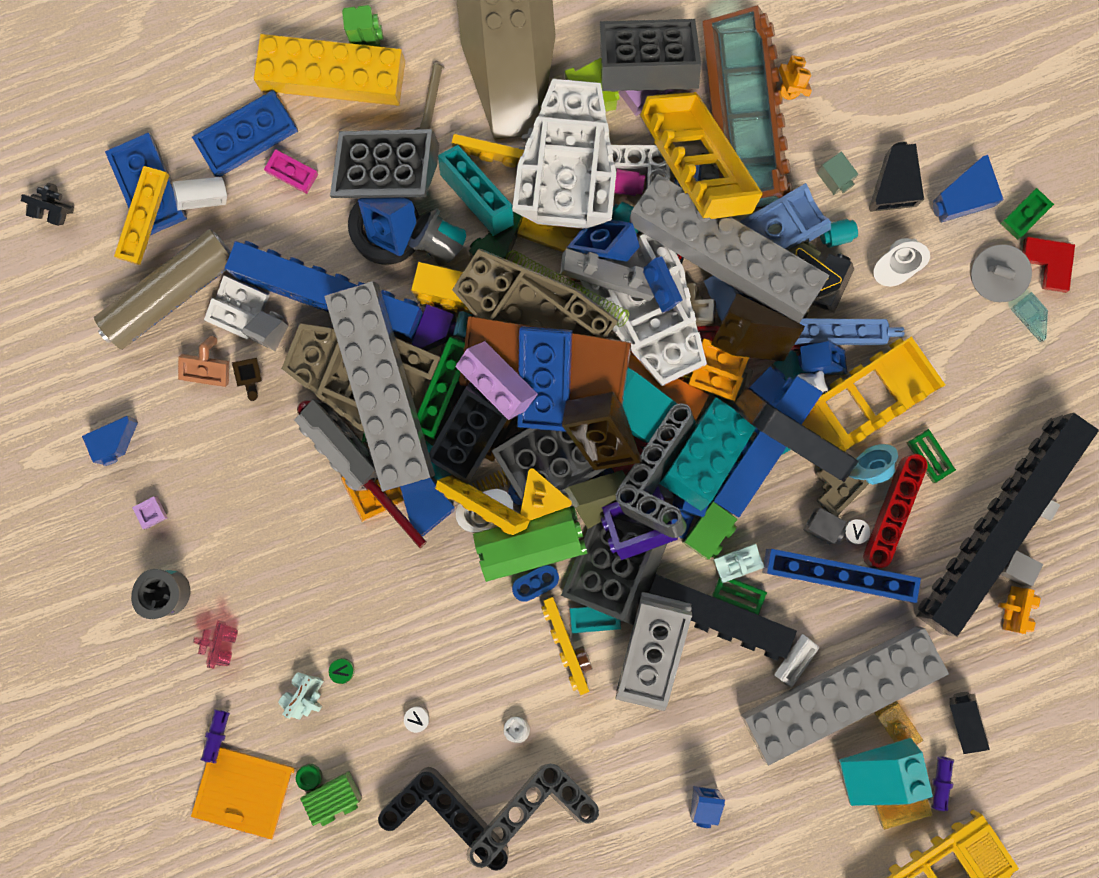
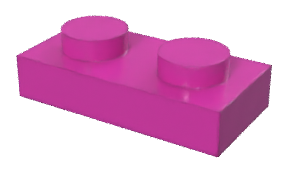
M276 149L264 168V171L305 194L309 192L318 176L316 170Z

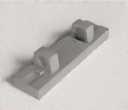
M565 249L562 253L560 275L649 301L654 298L653 292L643 273L644 268L638 266L629 268L599 259V255L592 252L586 255Z

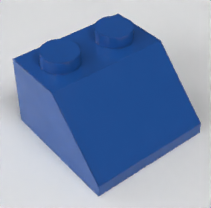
M404 197L358 199L368 241L398 256L403 255L416 225L415 208L412 201Z
M611 220L587 229L583 228L567 246V249L586 255L592 252L598 254V257L628 262L640 245L633 223Z

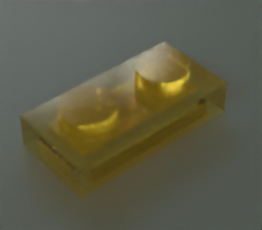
M897 701L874 712L894 743L911 738L916 745L924 741Z
M928 799L905 805H875L881 827L884 830L932 816Z

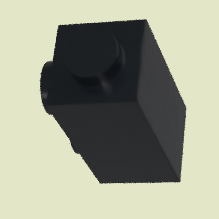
M837 254V256L828 255L824 265L839 275L842 281L820 291L812 305L833 313L835 312L854 272V266L849 257L842 254Z
M969 692L954 694V697L950 698V708L963 754L990 750L976 695L969 694Z

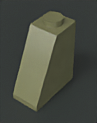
M623 470L564 489L588 529L601 522V517H604L602 507L617 502L616 492L626 478Z

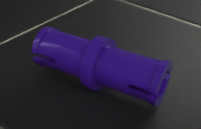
M214 709L209 732L206 731L205 733L207 739L202 757L200 758L201 761L217 763L221 742L225 741L226 737L224 732L230 715L229 712Z
M938 756L936 777L932 779L934 793L931 807L939 811H948L950 789H953L954 785L951 779L955 760L949 757Z

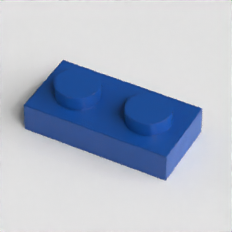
M663 257L654 258L644 267L643 273L663 313L671 310L683 299Z

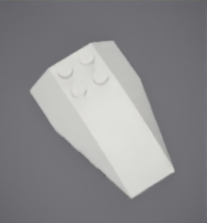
M552 79L539 116L534 123L531 136L528 138L524 153L518 162L512 210L536 224L587 229L612 220L616 168L613 161V151L609 138L601 83Z
M643 234L639 236L638 242L640 247L628 262L604 258L603 260L629 268L634 266L644 268L654 258L662 256L683 301L671 310L662 313L655 297L649 301L581 281L583 287L592 291L593 294L596 293L603 297L604 300L607 299L608 302L611 301L619 305V308L616 306L612 314L614 316L615 312L619 309V313L615 318L618 319L622 308L629 311V317L627 312V316L622 322L626 315L625 311L618 321L619 326H623L618 327L615 325L612 330L622 341L631 342L632 353L660 385L663 386L705 366L707 362L700 334L697 330L696 317L690 301L691 296L689 288H687L684 268L674 251ZM614 304L612 305L609 313H611L612 309L615 307Z

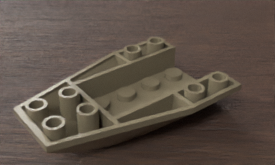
M480 248L452 289L472 314L479 318L534 327L572 330V333L606 338L619 321L579 290Z

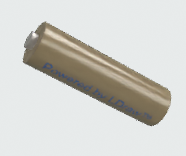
M211 229L207 230L94 316V320L100 328L98 330L99 334L107 343L112 342L119 349L123 350L224 273L231 250Z

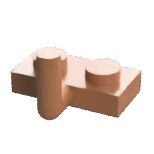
M215 336L208 337L200 344L199 357L181 354L178 357V380L226 387L229 384V361L209 358V350L217 344Z

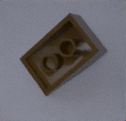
M736 294L711 345L733 356L784 361L805 326Z
M614 392L566 401L562 426L594 471L641 463V457L624 408Z

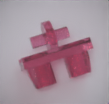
M217 620L212 639H209L212 630L204 629L202 637H194L193 643L200 645L198 654L205 655L207 646L210 647L206 664L207 668L212 669L215 668V665H230L232 652L221 650V642L235 643L238 629L226 625L225 621Z

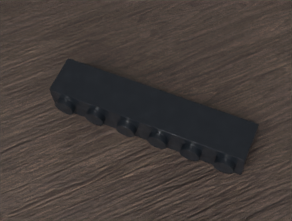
M655 574L648 592L649 594L690 603L691 621L695 622L694 627L708 633L709 628L718 631L717 637L730 642L732 638L742 641L740 646L755 651L756 647L765 650L764 656L777 661L779 656L787 659L797 630Z

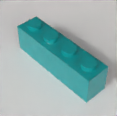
M459 145L438 155L440 176L493 236L514 225L513 205Z

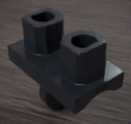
M47 183L44 188L38 187L37 193L41 194V196L37 194H32L31 196L21 195V202L27 203L26 216L42 219L44 209L49 210L47 222L59 226L64 225L67 214H73L74 206L59 202L63 195L58 193L55 184Z

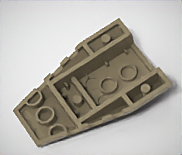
M457 0L461 46L493 138H515L528 134L529 128H534V123L539 116L548 90L556 37L553 0Z
M299 324L281 369L305 388L311 390L320 400L335 409L334 411L345 417L358 430L364 432L334 329ZM395 338L418 414L441 357Z

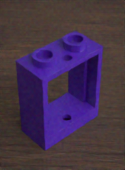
M658 486L652 495L665 501ZM634 498L628 499L625 503L632 502ZM618 502L602 507L604 517H601V521L605 531H610L611 538L608 539L612 553L617 552L621 560L678 540V538H671L654 530L621 542L614 518L625 515V513H623ZM672 520L667 525H673Z

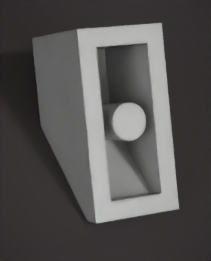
M260 311L243 327L241 332L253 341L276 351L288 325L282 321L284 317L273 311H270L269 314Z

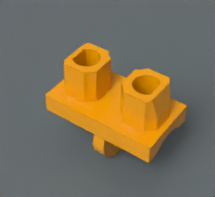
M791 55L788 65L780 64L778 70L783 81L780 91L784 99H795L800 93L809 97L812 92L809 84L811 72L804 68L806 64L804 57Z
M1011 586L1007 602H998V608L1005 609L1003 630L1021 634L1034 631L1036 622L1034 619L1029 618L1031 609H1037L1041 600L1039 596L1034 594L1035 590Z

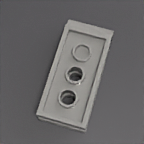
M645 592L641 593L617 686L616 700L665 711L692 618L690 603Z

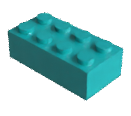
M715 398L703 413L694 431L659 484L702 511L713 500L756 428L737 413L735 409Z

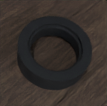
M357 201L354 204L348 218V232L353 244L363 257L377 264L392 265L406 260L415 252V249L411 248L408 244L404 254L401 256L386 249L370 245L363 235L364 222L359 203ZM414 205V208H415L414 213H415V217L417 218V217H419V214H418V211H417V209H416V207H415V205Z

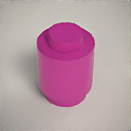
M617 169L614 193L630 196L642 195L645 175H639L640 172Z

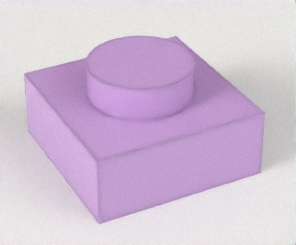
M153 496L132 507L142 529H148L168 518L157 496Z

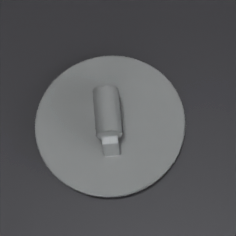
M995 245L985 249L975 259L971 270L972 283L977 292L982 297L993 302H1008L1018 298L1026 291L1032 278V267L1029 259L1021 250L1010 245Z

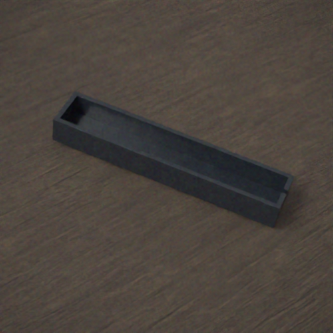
M1076 413L1061 415L1046 421L1042 427L1044 432L1030 444L1028 448L1030 452L1026 458H1022L1016 464L1015 470L1017 471L1003 483L1001 486L1003 491L999 497H995L987 507L989 511L984 518L981 517L976 522L973 528L975 531L972 536L962 542L959 555L949 561L946 566L947 572L943 578L940 577L933 584L932 590L934 591L930 597L925 598L918 606L919 612L916 617L940 634L958 637L1099 432V429Z

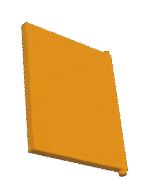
M220 747L217 763H206L191 817L272 840L291 774L295 772V768Z

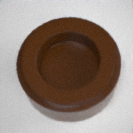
M584 646L576 648L575 654L582 671L592 670L593 668Z

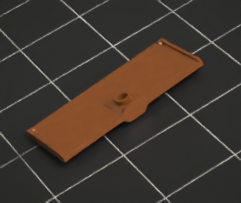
M469 316L464 353L467 348L485 341L519 375V330L521 326H534ZM572 333L570 400L614 392L623 406L631 342ZM462 373L460 374V385L467 386L470 381Z

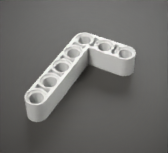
M612 145L613 157L616 159L614 162L616 172L617 169L646 174V190L657 174L670 181V168L656 145ZM635 156L639 158L640 162L631 163L628 158ZM658 156L664 162L658 164L653 162L652 158Z

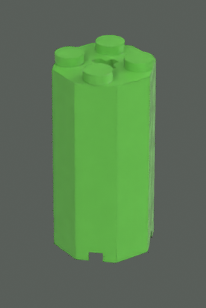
M574 505L530 520L527 529L514 535L503 532L500 527L474 533L475 548L477 554H479V563L485 581L488 582L588 554L584 539H578L583 537L579 522L574 523L575 520H578Z

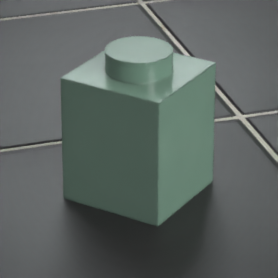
M842 151L825 162L817 172L833 195L839 191L845 193L855 185L853 181L859 175Z

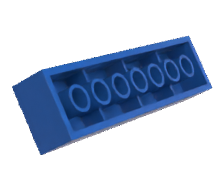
M235 241L225 265V269L242 282L328 313L329 310L324 296L365 284L358 282V285L349 282L350 279L337 273L335 277L326 274L327 271L315 265L312 268L306 267L303 261L290 257L289 260L281 258L280 253L271 249H267V252L259 250L258 245L249 241H245L244 244ZM381 290L394 336L412 343L423 316L421 308L413 300L404 298V301L395 299L394 294Z

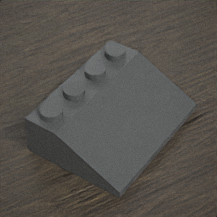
M695 19L600 21L602 91L699 89L701 57Z
M433 130L339 131L330 197H426L437 168L439 142Z
M524 428L490 449L521 501H523L527 474L530 468L536 470L562 494H566L564 489L585 482L605 470L594 471L565 431Z
M626 514L614 518L621 542L655 530ZM601 521L587 530L584 542L588 554L576 557L561 596L633 625L641 593L649 592L667 544L621 560L617 552L612 553L608 543V539L611 538L610 531H605Z

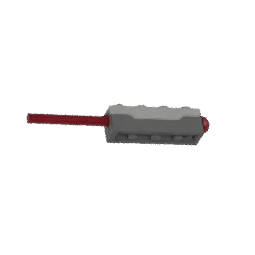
M317 399L301 401L297 406L298 416L294 419L300 426V432L314 442L315 449L327 457L330 461V466L335 471L341 473L346 479L345 483L349 488L355 491L370 490L419 548H422L427 541L375 482L378 476L368 448L326 402Z

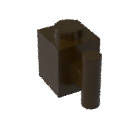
M252 358L232 362L237 387L245 385L248 399L250 401L257 400L258 393L255 383L263 382L258 359Z

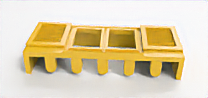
M698 93L647 96L640 116L654 137L655 145L685 194L688 193L702 218L716 219L752 214L763 193ZM701 140L709 154L684 157L685 148L683 146L675 147L673 142ZM716 163L725 177L696 181L694 178L696 173L695 165Z
M912 336L905 341L901 337L889 345L892 350L886 354L880 351L869 358L871 363L866 367L860 364L849 371L851 377L845 381L840 377L829 385L831 390L825 394L822 393L802 425L846 452L847 449L864 440L868 435L882 428L889 421L903 414L907 409L921 402L928 395L944 387L946 384ZM873 370L896 401L877 415L874 414L854 385L855 382ZM844 389L848 390L868 419L867 422L847 434L826 403V401Z
M973 809L970 811V814L974 819L965 825L960 822L954 823L951 826L954 832L944 839L939 836L932 838L930 842L933 846L925 852L921 853L918 850L911 852L910 857L912 861L903 867L897 864L892 865L889 868L891 875L887 878H914L921 872H924L927 878H937L930 866L951 852L954 853L970 878H1010L1019 868L984 816Z

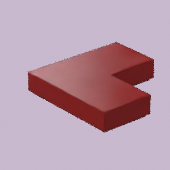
M1026 237L1023 244V253L1029 259L1030 264L1045 266L1042 289L1064 293L1069 292L1075 244Z

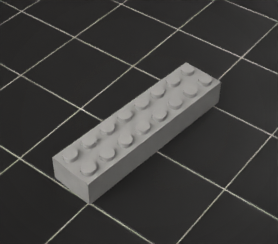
M657 174L631 211L629 223H633L635 229L768 309L797 323L801 322L830 276L732 217L702 218L688 193L685 194L681 187Z
M372 281L324 296L382 492L435 476L379 284Z
M915 626L741 714V717L763 761L769 766L945 677L949 673L926 629Z

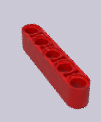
M913 454L906 456L900 460L863 554L864 562L871 568H885L892 561L927 471V460L922 455ZM910 460L915 461L917 464L915 472L909 469L908 464ZM902 482L908 486V493L906 495L900 491V484ZM893 505H896L900 511L897 518L891 514V507ZM885 527L891 532V537L888 541L882 537V530ZM876 550L882 554V560L878 564L873 560V553Z

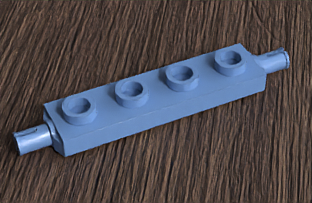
M802 318L800 324L804 325L805 328L794 345H811L826 341L835 345H885L890 337H903L904 332L902 331H904V327H889L887 319Z

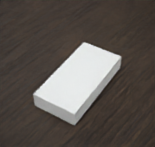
M802 634L774 676L792 688L818 651L819 646Z

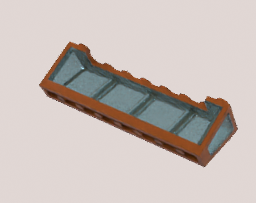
M757 5L702 22L713 118L763 193L755 208H764L793 191L791 182H788L787 174L791 172L789 160L785 158L788 143L786 136H783L782 128L785 127V118L783 113H780L779 106L783 104L781 91L777 88V82H780V74L774 62L778 55L775 44L772 45V37L775 36L773 23L768 20L767 13H763ZM718 168L719 178H725L720 169Z

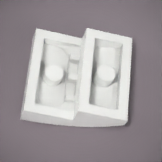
M224 275L216 297L211 299L204 320L240 337L249 339L241 331L260 311H264L270 294L229 275Z

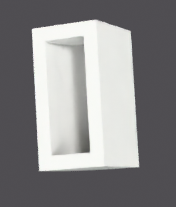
M222 177L172 182L177 210L226 205L227 193Z

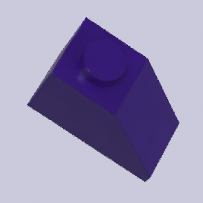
M426 305L411 345L428 351L447 342L450 335L454 336L456 326L455 315Z

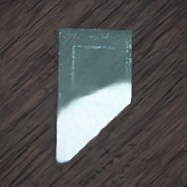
M1031 292L1014 305L1011 310L1037 340L1043 342L1047 337L1048 310Z

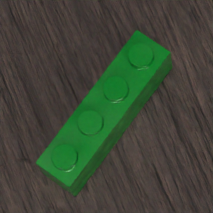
M449 337L417 414L423 434L432 438H438L452 413L462 389L459 382L461 372L455 366L464 354L465 342L457 338Z

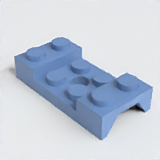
M806 183L739 221L786 250L807 239L810 242L831 230V221L822 214L816 205ZM773 224H778L782 227L781 232L778 234H771L768 229Z

